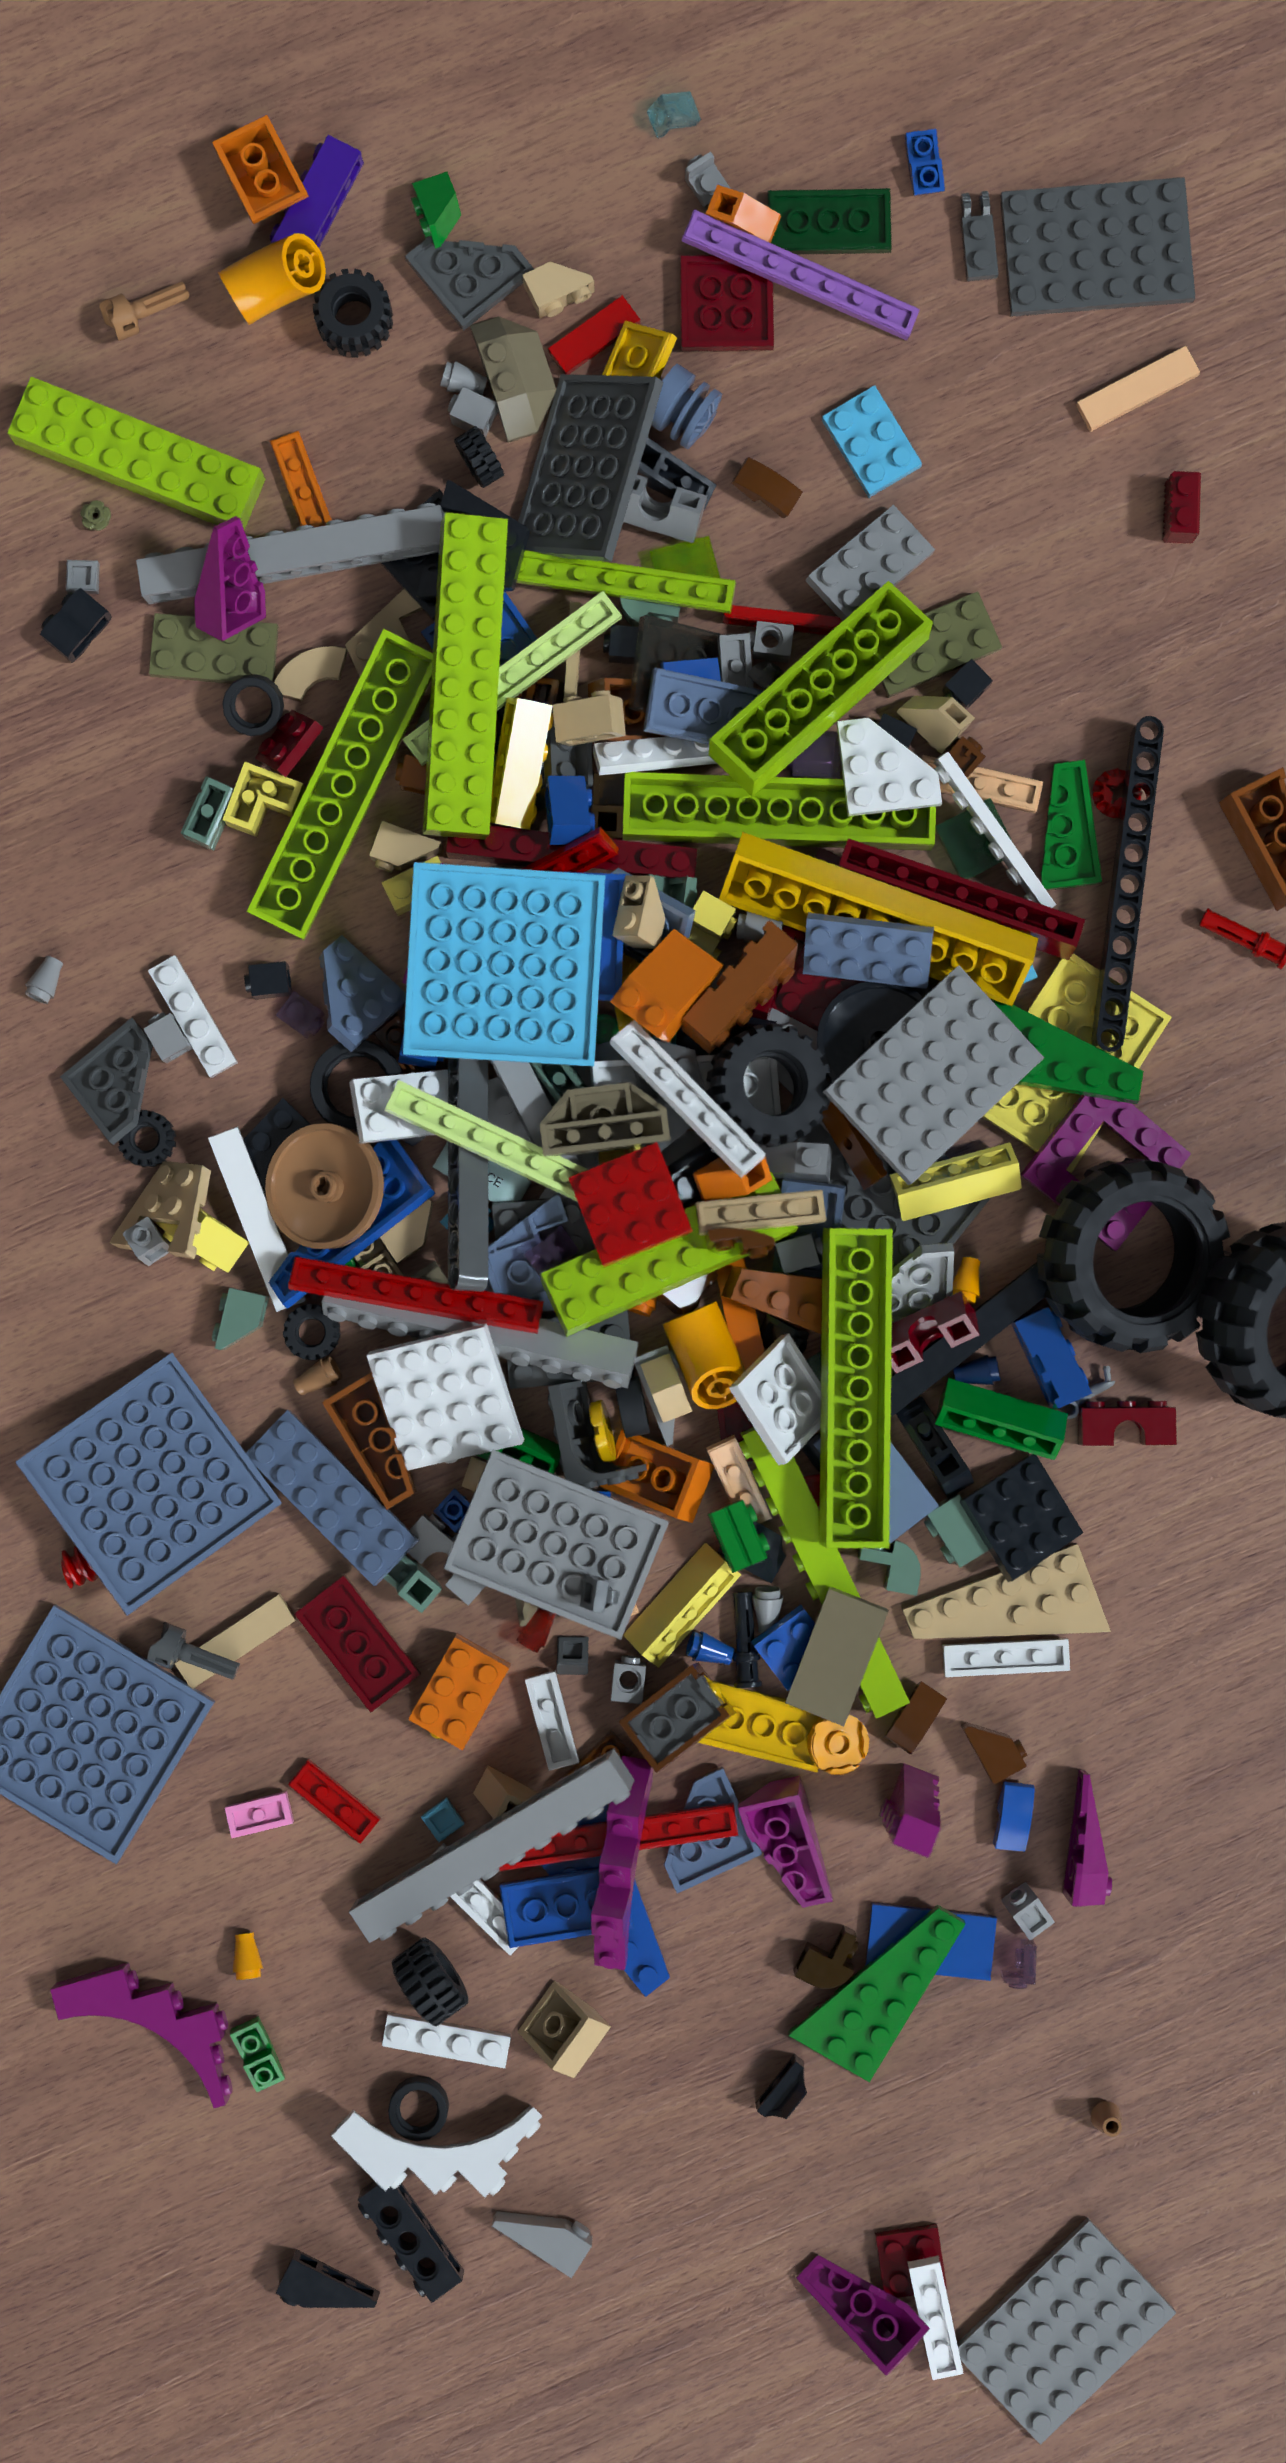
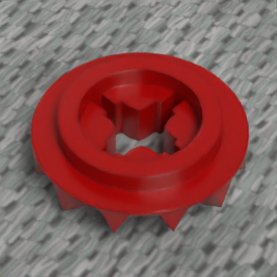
M1119 768L1102 773L1095 781L1092 789V798L1095 806L1102 814L1111 818H1120L1122 797H1119L1111 804L1113 792L1110 791V787L1116 788L1121 783H1124L1126 771ZM1133 788L1132 794L1134 798L1140 801L1143 793L1141 788Z

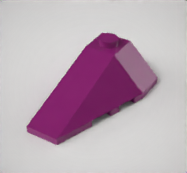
M237 516L213 527L194 600L196 628L221 641L266 618L265 589L263 583L257 579L255 572L258 568L255 561L250 559L248 553L250 545L241 519Z
M1079 1769L1063 1895L1072 1906L1076 1907L1105 1905L1106 1896L1111 1895L1112 1877H1108L1109 1872L1090 1775L1085 1770Z
M795 1776L769 1782L738 1805L746 1835L752 1843L755 1842L769 1865L772 1864L782 1877V1882L802 1908L833 1902L818 1837L801 1777Z
M817 2255L796 2277L885 2376L889 2375L930 2330V2327L907 2303L820 2255Z

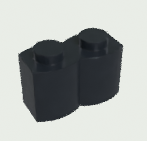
M81 588L75 592H69L62 600L61 605L63 607L55 615H49L41 625L42 631L40 635L71 663L75 662L84 653L92 640L104 630L112 619L109 611Z

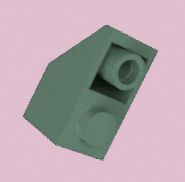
M229 1288L228 1293H223L219 1305V1311H223L221 1323L215 1324L212 1334V1341L216 1342L215 1349L226 1350L261 1328L270 1296L235 1288Z

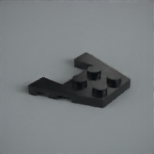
M447 480L440 505L443 511L508 519L504 592L514 591L530 530L525 525L453 481ZM423 569L416 595L419 600H431L430 598L436 597L438 572Z

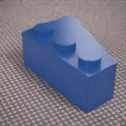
M1043 1307L1011 1323L1049 1407L1059 1409L1092 1394L1087 1377L1074 1358L1076 1354L1069 1339L1064 1338L1060 1330L1063 1327L1062 1322L1054 1311L1051 1312L1049 1307Z

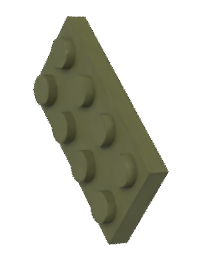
M978 591L925 613L933 621L929 639L881 682L888 698L963 667L971 659L977 661L1002 649L1000 640Z
M155 613L149 675L158 678L232 684L245 675L258 674L274 682L279 626L276 623L257 622L232 637L221 641L196 628L194 616Z

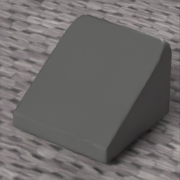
M557 1636V1674H588L589 1637Z

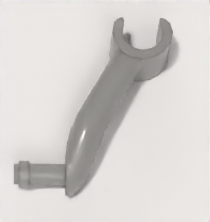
M1103 1366L1105 1382L1094 1384L1090 1387L1092 1394L1070 1403L1073 1407V1412L1068 1415L1067 1419L1075 1418L1079 1413V1406L1114 1385L1115 1381H1111L1110 1366Z

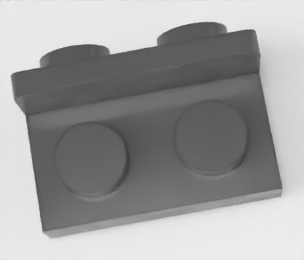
M552 725L546 738L548 754L544 761L545 788L548 776H585L586 789L591 787L594 777L592 742L574 746L557 743L555 726Z

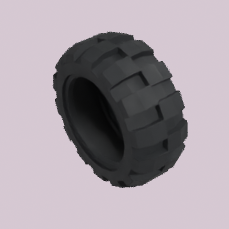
M1125 1158L1122 1162L1106 1161L1087 1169L1083 1180L1080 1182L1071 1180L1057 1195L1055 1201L1060 1206L1054 1216L1046 1214L1039 1237L1046 1239L1045 1253L1037 1254L1039 1279L1046 1281L1049 1288L1045 1291L1046 1300L1056 1316L1068 1322L1070 1330L1088 1341L1120 1352L1133 1350L1138 1353L1163 1350L1168 1345V1340L1171 1339L1181 1342L1201 1326L1197 1320L1199 1316L1196 1313L1200 1293L1206 1295L1212 1282L1207 1277L1218 1258L1229 1257L1232 1252L1224 1251L1223 1240L1230 1238V1232L1223 1211L1214 1210L1212 1206L1215 1203L1214 1195L1198 1179L1189 1178L1182 1169L1161 1162ZM1149 1201L1163 1213L1172 1230L1174 1239L1172 1267L1165 1282L1150 1298L1131 1307L1114 1308L1102 1295L1095 1280L1093 1270L1095 1244L1105 1224L1117 1212L1131 1204Z
M1286 1222L1269 1224L1260 1228L1259 1231L1255 1230L1245 1234L1230 1245L1232 1254L1229 1257L1218 1258L1207 1277L1212 1282L1206 1295L1200 1293L1196 1313L1197 1316L1202 1318V1330L1196 1332L1199 1353L1204 1360L1210 1361L1205 1368L1221 1391L1229 1394L1235 1403L1277 1418H1286V1362L1278 1367L1274 1366L1268 1350L1267 1327L1273 1305L1286 1286Z

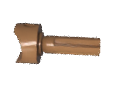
M181 281L132 303L121 293L102 301L99 307L105 324L115 330L118 341H122L139 333V319L185 301L190 296L184 282Z

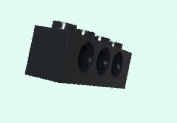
M374 2180L360 2191L358 2197L360 2212L367 2220L371 2218L375 2223L378 2237L384 2245L390 2244L396 2253L395 2260L403 2271L408 2270L415 2279L413 2281L414 2287L422 2297L427 2296L429 2301L433 2303L462 2282L464 2269L402 2183L396 2189L390 2186L385 2191ZM386 2206H393L399 2214L395 2217H388L383 2213L382 2209ZM412 2232L417 2240L412 2243L405 2242L401 2238V2234ZM430 2258L435 2262V2266L424 2268L420 2265L419 2260Z

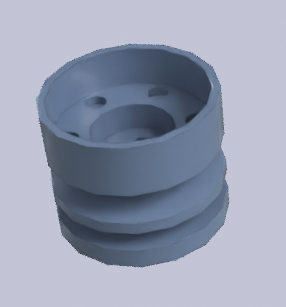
M676 364L662 380L663 386L651 425L662 431L671 422L674 423L670 438L676 441L683 434L680 445L689 449L698 438L703 436L711 425L723 394L714 389L706 397L710 387L706 382H703L695 391L691 390L696 375L681 365Z

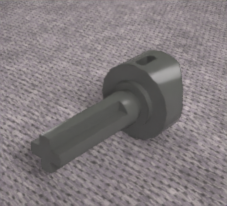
M167 1622L163 1623L161 1639L150 1647L148 1661L171 1670L175 1662L177 1663L180 1659L185 1663L195 1665L232 1680L235 1678L240 1663L185 1643V1629Z

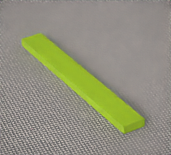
M527 550L524 552L516 582L597 595L604 591L607 596L729 614H731L736 586L735 580L604 561L560 558Z

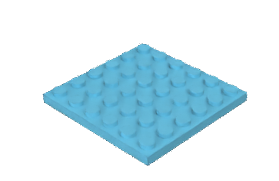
M414 862L403 1055L594 1067L605 875Z

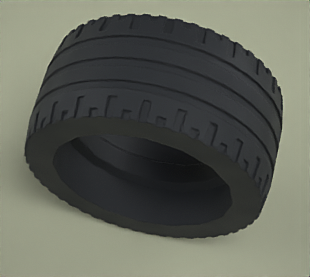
M364 1040L352 1052L340 1042L333 1045L319 1057L310 1078L312 1102L320 1116L329 1124L344 1126L357 1133L355 1117L339 1112L330 1101L327 1087L328 1078L333 1068L341 1061L356 1056L367 1057L377 1062L385 1071L386 1076L403 1074L396 1059L385 1048L367 1040Z

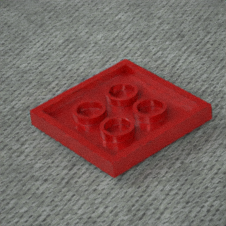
M657 1142L568 1177L603 1267L693 1232Z

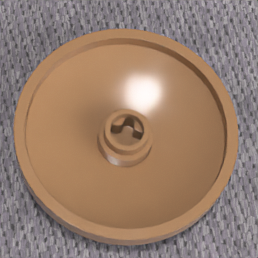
M326 1123L303 1127L288 1136L277 1148L271 1159L265 1184L267 1205L278 1228L292 1241L313 1249H335L346 1246L357 1240L369 1229L380 1210L384 1192V1178L380 1161L369 1143L360 1144L358 1133L347 1127Z

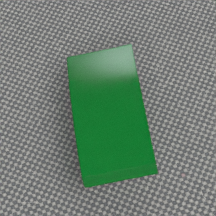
M259 2016L230 2029V2037L243 2059V2068L256 2093L285 2080V2074Z

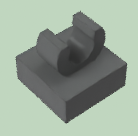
M584 1575L579 1606L591 1612L604 1613L606 1603L618 1604L620 1591L608 1587L609 1581L595 1575Z

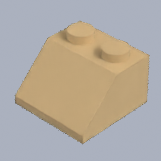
M553 1981L517 2032L552 2070L575 2078L611 2026L594 2008L560 1983Z

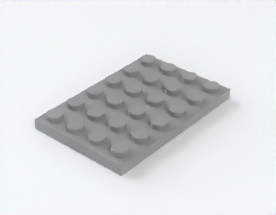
M958 965L827 1087L823 1093L908 1185H911L1044 1057L961 966Z
M492 1449L445 1562L444 1569L621 1640L669 1521ZM584 1575H595L609 1581L608 1587L620 1591L618 1604L606 1603L604 1613L591 1612L579 1606Z
M1087 2217L957 2343L960 2360L1041 2445L1176 2314V2311Z

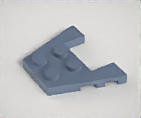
M560 1193L552 1196L488 1246V1278L493 1292L544 1301L542 1311H554L540 1281L541 1273L550 1270L551 1266L539 1231L569 1221Z

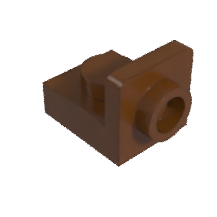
M962 736L954 742L955 744L948 752L968 778L986 756L980 752L983 747L972 737L966 739Z

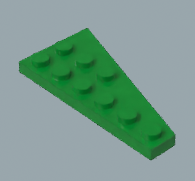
M992 1000L1044 1057L1017 1084L1138 1105L1144 1071L1015 1005L1009 1006Z
M937 1904L910 1927L903 1937L897 1942L891 1943L873 1962L870 1961L838 1988L834 1995L825 2003L812 2010L805 2020L799 2025L796 2024L788 2031V2036L870 2083L964 1928L965 1920Z

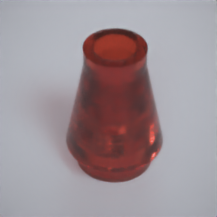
M539 1608L527 1625L518 1631L520 1635L516 1641L531 1651L538 1653L541 1647H545L554 1619L558 1614Z

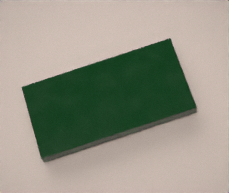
M890 188L768 190V207L781 215L771 241L772 244L796 255L891 253Z

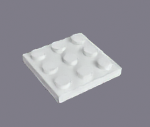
M790 1334L781 1335L729 1387L778 1465L787 1464L821 1428V1383Z

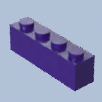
M327 135L324 143L317 145L313 154V164L300 177L309 197L284 209V214L286 215L281 224L277 223L271 232V244L292 234L299 233L311 238L318 247L321 246L364 164L361 151L330 135Z

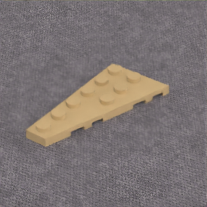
M1077 1543L1059 1549L1014 1581L1007 1582L1000 1571L902 1608L914 1639L1111 1632Z

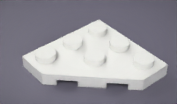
M870 718L837 721L848 816L941 806L939 774L936 770Z

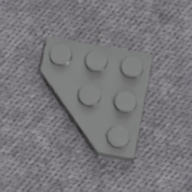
M952 1243L921 1245L892 1268V1323L952 1296L954 1248Z

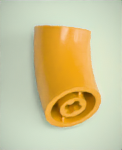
M295 233L255 251L221 270L218 274L248 325H251L271 312L319 291L325 281L326 268L322 253L315 242L305 234Z
M717 1301L663 1323L662 1326L675 1354L692 1400L698 1406L705 1409H720L735 1403L737 1400L729 1387L746 1370Z

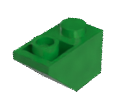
M447 171L412 183L416 195L411 198L416 216H423V218L419 219L421 229L425 238L431 237L435 248L442 246L461 217L456 192Z

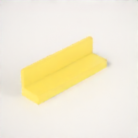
M1010 1142L935 1162L911 1185H908L898 1173L890 1174L891 1184L898 1200L902 1221L1014 1192L1022 1188L1019 1162Z
M707 1543L703 1544L626 1630L624 1637L643 1657L659 1668L737 1581L741 1574L738 1571L732 1573L727 1561Z

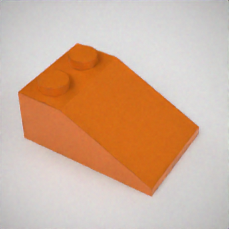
M268 115L212 142L218 159L253 224L309 197Z
M673 929L627 977L610 1002L657 1038L669 1043L681 1027L682 1018L707 991L724 965L676 929Z
M621 1429L615 1445L616 1460L611 1462L625 1467L646 1464L647 1470L638 1472V1479L612 1485L604 1484L599 1487L676 1519L693 1523L714 1465L640 1435L626 1438L623 1429Z

